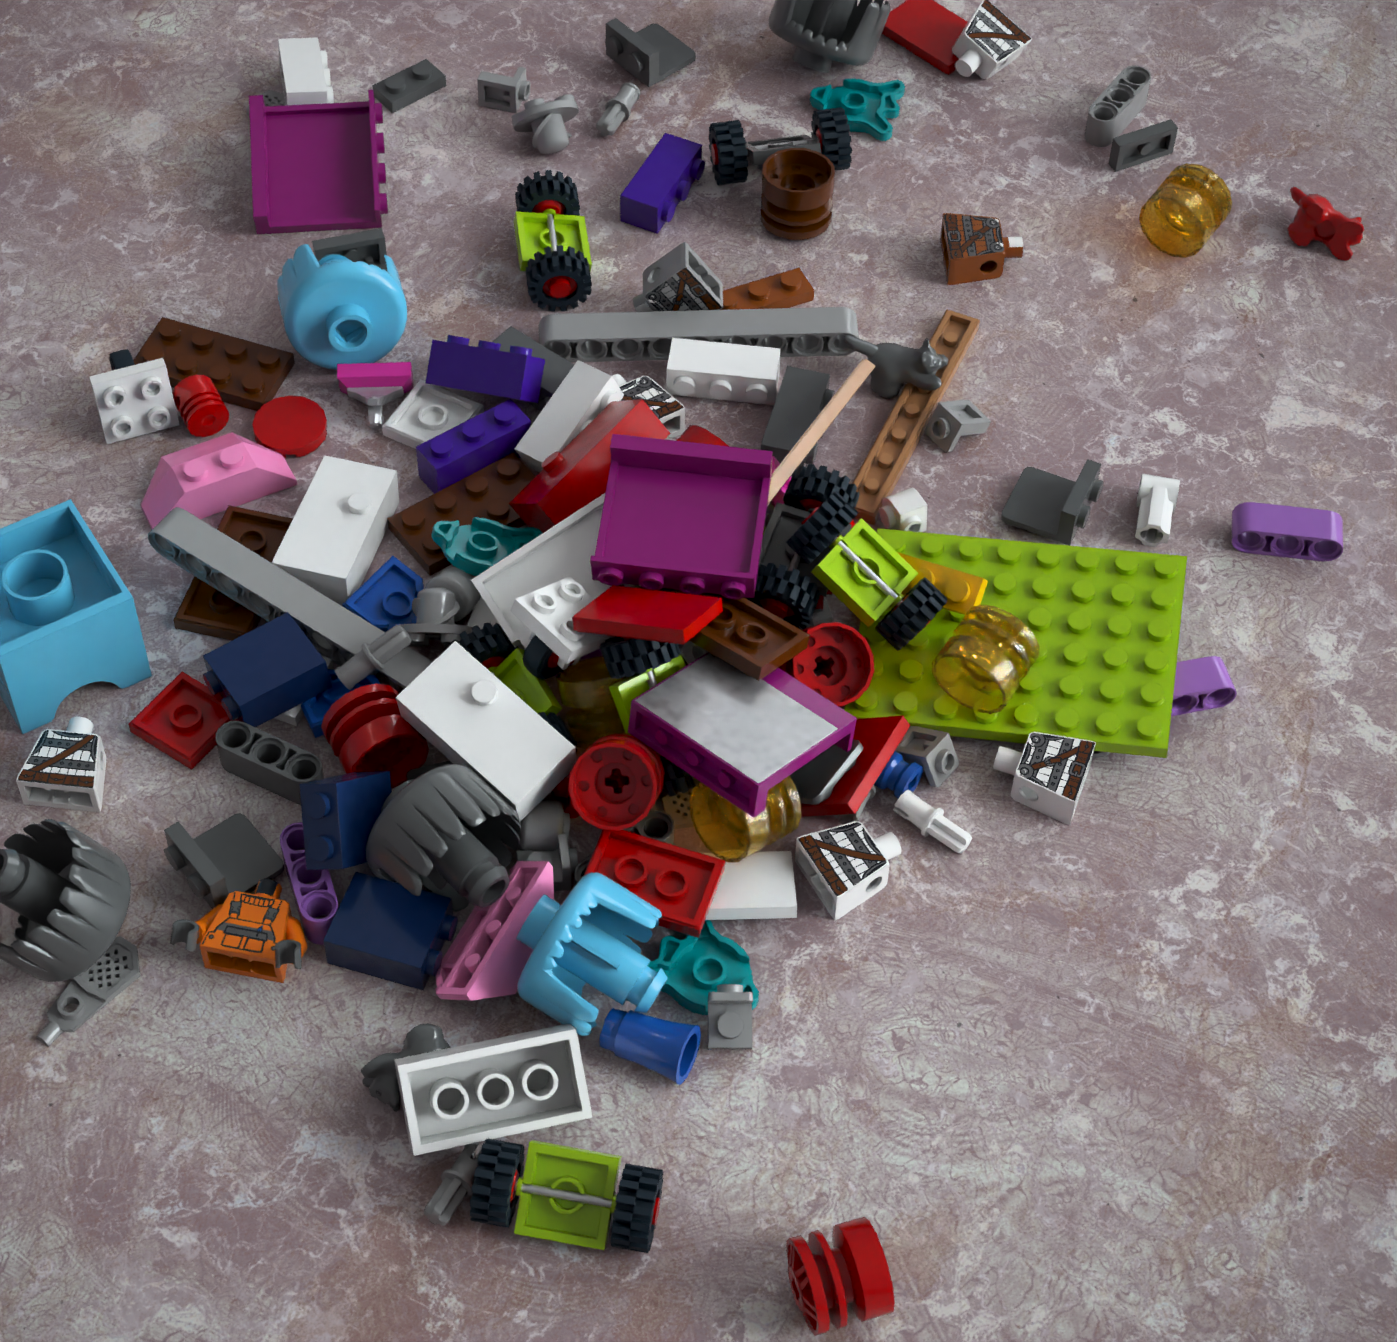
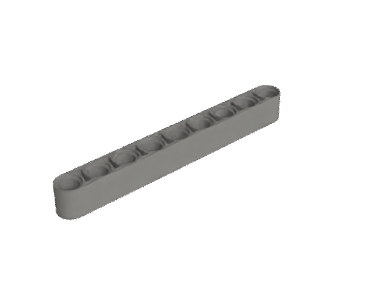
M847 307L550 314L543 317L539 321L538 326L539 343L569 362H577V360L581 362L668 360L672 338L781 348L780 357L843 356L855 352L844 342V336L850 335L859 338L856 313Z
M173 508L148 533L149 543L160 555L269 622L288 612L321 655L332 659L339 666H342L363 650L362 645L364 643L369 645L385 633L182 508ZM407 646L384 663L385 668L382 671L376 669L370 675H376L380 684L390 685L400 694L432 661Z

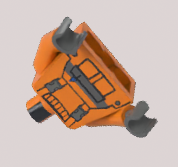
M270 879L259 880L254 894L239 891L229 893L223 904H218L195 922L185 919L175 921L172 925L170 944L172 945L178 942H185L186 950L191 952L195 951L196 945L200 943L199 946L205 968L284 983L287 963L294 964L295 969L302 968L301 958L308 948L301 923L292 916L290 904L285 900L279 899L283 889L282 886Z

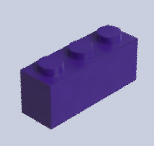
M665 133L620 195V221L658 234L665 222L669 223L672 220L679 202L686 200L695 179L699 180L703 175L705 161L702 160V145Z
M448 335L447 342L432 340L426 384L538 403L545 359L533 357V349L511 345L510 352L500 351L501 344L479 340L478 347L468 346V338Z
M509 399L416 446L419 478L435 494L513 452L518 458H521L515 447L530 428L531 420Z

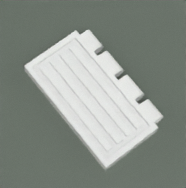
M605 493L471 580L515 648L522 644L526 649L531 641V630L510 611L515 599L569 576L579 583L594 599L611 587L600 581L592 580L590 563L591 555L595 556ZM623 584L624 587H633V586H634V585H632V584Z

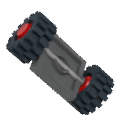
M839 107L813 111V121H811L813 132H811L812 138L807 135L746 142L739 120L711 123L709 127V150L711 151L710 159L713 164L712 170L717 185L747 181L748 161L752 165H758V169L762 170L763 163L768 156L788 148H806L820 152L830 159L835 171L850 168L852 160L850 142L852 141L851 136H849L850 127L847 124L848 118L845 115V110Z
M808 464L807 468L800 466L798 470L794 471L783 497L784 504L777 502L763 535L754 598L744 597L799 629L801 627L804 629L808 626L820 595L826 597L829 590L811 571L831 550L829 546L832 542L809 565L785 542L802 525L801 523L817 506L820 507L835 491L854 509L859 498V492L856 491L857 486L849 484L851 479L847 476L839 477L840 472L833 469L832 473L828 472L826 466L820 465V468L816 469L814 464ZM848 524L839 535L844 536L851 529V524Z

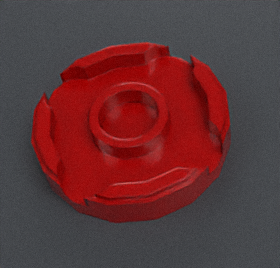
M289 395L275 398L265 403L256 412L252 423L256 443L282 454L284 458H286V455L295 454L296 457L306 456L318 449L325 441L327 435V419L324 410L315 401L303 396Z

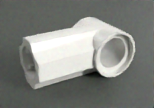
M1142 474L1136 507H1139L1135 538L1139 539L1143 545L1157 547L1161 543H1167L1170 535L1171 517L1176 507L1180 480Z

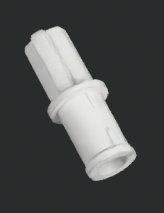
M906 790L895 803L893 811L919 828L924 837L930 834L954 852L960 854L969 846L972 836L944 817V810L942 808L935 809L910 790Z

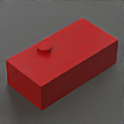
M643 399L612 401L560 453L559 451L554 452L541 464L543 470L509 503L528 527L537 528L544 533L606 493L611 465L610 445L612 434L666 439L671 434Z

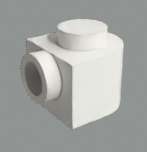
M915 488L906 489L883 499L882 507L879 508V515L887 529L924 532L927 530V503Z

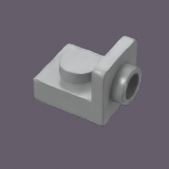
M518 67L514 77L481 71L477 79L478 104L483 107L517 113L522 101H527L530 94L531 84L530 81H526V68Z
M968 399L939 402L925 428V434L947 453L953 451L960 436L985 433L991 421Z
M910 726L895 750L903 755V759L907 763L916 762L921 765L930 786L940 787L959 766V760L948 732Z
M566 833L558 834V849L555 851H517V861L550 862L553 866L554 892L572 890L571 873L575 872L578 858L576 847L568 848Z
M717 985V992L708 993V1050L752 1049L753 992H743V985Z

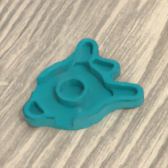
M854 78L843 79V86L832 89L831 84L825 87L814 88L810 92L809 101L817 110L842 107L848 118L849 132H865L879 141H887L892 137L893 128L886 118H897L899 116L900 107L897 100L904 96L905 85L899 80L873 83Z
M473 517L471 525L459 526V520L453 522L439 521L433 526L431 537L441 547L445 557L453 566L468 574L478 576L541 535L542 532L533 527L513 528L490 519Z
M705 920L699 938L687 935V938L683 940L673 936L663 937L660 941L658 958L650 961L648 967L656 972L662 968L668 977L661 991L670 995L680 1006L693 1013L708 1015V993L717 992V985L722 984L743 985V992H753L752 1010L759 1002V991L753 983L749 956L735 941L719 934L711 920Z

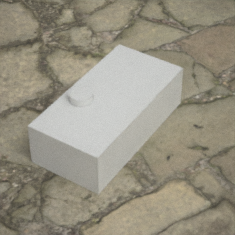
M324 455L271 563L342 606L360 588L388 528L387 518L394 515L399 504L397 470Z
M456 641L395 697L401 717L453 764L465 765L473 769L518 813L519 822L571 772L577 761L576 749L572 743Z
M563 1024L394 1059L409 1144L414 1156L485 1141L486 1138L495 1139L593 1118L577 1030L571 1024Z

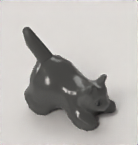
M850 335L844 336V342L851 349L866 355L867 360L876 366L870 373V386L880 396L885 398L897 396L904 383H911L927 391L936 390L941 386V379L935 374L940 368L947 365L948 358L944 354L939 355L930 346L928 338L924 340L922 347L914 349L896 343H879L875 345Z
M433 1024L417 1025L407 1033L401 1052L385 1053L367 1063L361 1069V1073L365 1077L362 1082L366 1087H369L370 1095L385 1104H389L397 1112L400 1109L401 1095L394 1059L451 1048L444 1040L442 1029Z

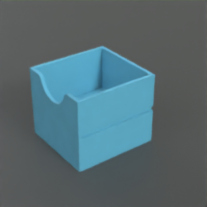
M71 499L0 529V696L22 734L51 722L60 703L70 693L84 685L105 681L124 689L152 676L134 599Z

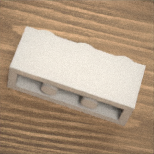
M318 37L278 39L279 70L285 106L334 103L330 69L327 64L326 50L320 51Z
M672 338L667 364L666 391L671 395L774 405L779 379L781 348Z
M577 360L517 444L515 450L529 468L540 473L543 470L541 464L547 457L557 451L560 453L612 401H621L624 396L623 392L611 375Z

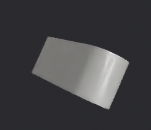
M1135 65L1126 67L1092 103L1088 111L1085 129V139L1089 144L1096 147L1109 146L1112 144L1113 138L1118 137L1145 107L1151 82L1149 70Z

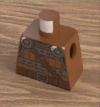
M943 213L940 242L947 285L999 278L1003 273L1005 258H1022V237H1003L1000 220L996 217Z

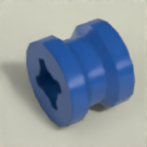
M895 751L874 785L882 790L890 789L893 791L894 797L898 799L906 790L914 792L922 777L923 767L916 762L907 763L904 761L903 755Z

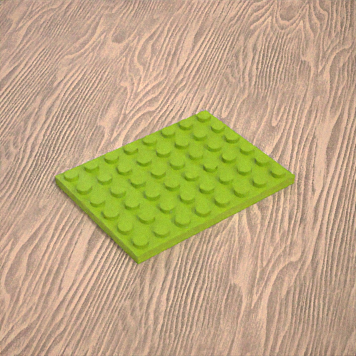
M877 529V533L896 552L984 578L988 583L976 618L942 608L926 627L899 651L875 630L878 623L892 609L890 606L869 628L860 621L859 633L867 640L873 653L874 674L868 689L859 699L845 705V711L857 719L903 715L910 726L948 732L950 736L1026 744L1030 733L1040 732L1096 742L1094 751L1167 758L1187 556Z

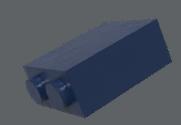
M288 612L203 655L208 671L203 674V678L210 692L213 695L219 693L222 696V706L231 721L238 719L253 727H257L332 688L326 661Z
M390 771L352 772L299 784L306 870L346 869L367 863L365 848L368 836L381 813L384 801L392 792Z
M355 871L323 940L327 963L424 991L429 977H435L441 966L443 957L441 949L445 940L451 941L457 928L458 918L453 916L452 899L421 890L420 896H415L399 883Z

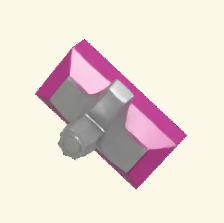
M411 362L337 364V379L340 392L348 394L350 398L357 399L368 405L367 426L373 429L382 428L384 425L383 405L393 399L404 396V393L414 388Z

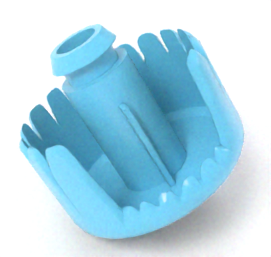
M308 244L300 245L295 250L293 259H287L282 269V275L277 281L278 302L287 337L295 350L303 358L317 366L337 370V364L374 363L387 355L397 345L406 327L407 303L397 268L389 256L384 254L387 271L385 269L381 270V268L373 264L368 265L363 261L352 262L340 254H328L318 262Z
M591 872L583 876L562 905L544 894L527 917L516 938L533 949L517 983L519 996L562 1025L571 1024L576 1028L577 1034L580 1036H590L591 1029L597 1026L595 1021L599 1010L581 996L582 988L586 983L621 1005H624L626 1000L637 1006L634 1012L647 1013L668 977L662 968L656 972L648 967L650 959L641 955V948L627 936L642 943H647L653 935L650 929L659 925L658 918H662L661 911L598 872Z

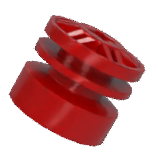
M840 622L821 623L803 629L802 631L810 635L807 648L778 668L839 707L859 699L870 686L874 674V657L867 640L855 628ZM821 661L824 667L820 670L821 675L816 676L813 670L817 667L816 662Z
M376 683L361 686L346 693L333 703L326 712L321 728L326 741L331 745L334 755L339 758L345 774L352 772L390 771L391 788H394L407 781L406 774L409 770L422 767L426 762L429 748L425 737L401 717L395 698L399 693L390 685Z
M614 733L600 737L579 756L570 772L568 791L573 807L584 821L599 829L619 831L635 826L648 815L663 790L665 772L660 756L655 750L631 734ZM617 769H620L622 776L629 777L623 787H619L617 780H611L610 778Z
M865 1216L836 1224L832 1232L833 1248H830L819 1230L812 1231L808 1235V1244L801 1235L789 1238L786 1241L788 1277L791 1290L799 1310L802 1312L810 1331L815 1336L829 1331L830 1320L837 1329L847 1326L848 1303L861 1322L884 1316L894 1311L893 1284L886 1257L875 1229Z

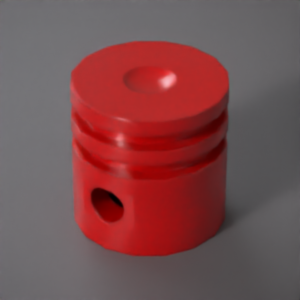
M192 375L181 380L175 386L172 392L174 403L192 435L196 437L212 436L226 426L229 420V411L211 378L206 375Z

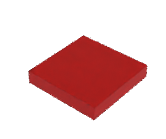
M182 671L129 723L131 733L192 770L217 745L216 732L218 728L230 722L231 719L222 706L221 699L223 698L219 693L213 695L206 685Z

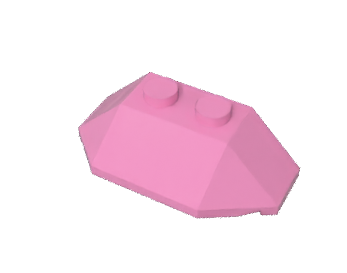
M231 432L162 456L143 498L141 508L151 529H153L175 507L182 508L199 519H203L226 511L228 505L237 507L296 486L297 480L282 454Z
M517 861L510 869L511 874L508 875L510 881L504 894L487 907H474L444 955L441 966L436 973V995L440 999L472 1001L516 994L519 977L533 952V949L516 939L518 933L544 894L554 900L553 866L549 861Z

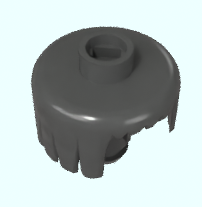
M775 0L768 24L775 35L796 46L792 57L794 61L808 68L829 73L833 60L855 66L866 65L871 61L891 7L888 1L884 3V0H874L873 3L872 0H861L858 6V0Z
M459 764L443 765L420 775L416 779L402 783L389 794L368 836L365 848L366 862L371 872L377 878L397 882L412 895L420 896L423 885L432 893L451 898L452 908L455 912L465 909L469 906V903L479 907H487L496 902L509 885L510 880L505 867L511 862L512 854L503 842L513 850L518 849L520 838L516 831L518 833L521 832L519 816L473 769Z
M45 819L41 821V824L33 823L24 827L23 830L28 835L21 833L13 834L4 842V846L7 849H0V903L20 914L18 923L21 926L15 929L14 937L16 941L11 944L12 947L0 942V959L36 979L46 982H60L85 972L111 946L127 915L131 897V882L125 863L116 853L65 822Z

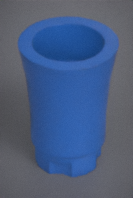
M612 1008L605 1018L599 1044L600 1047L614 1052L615 1056L637 1063L681 1085L688 1077L694 1065L700 1045L701 1029L698 1025L677 1023L634 1012L633 1010L627 1012Z

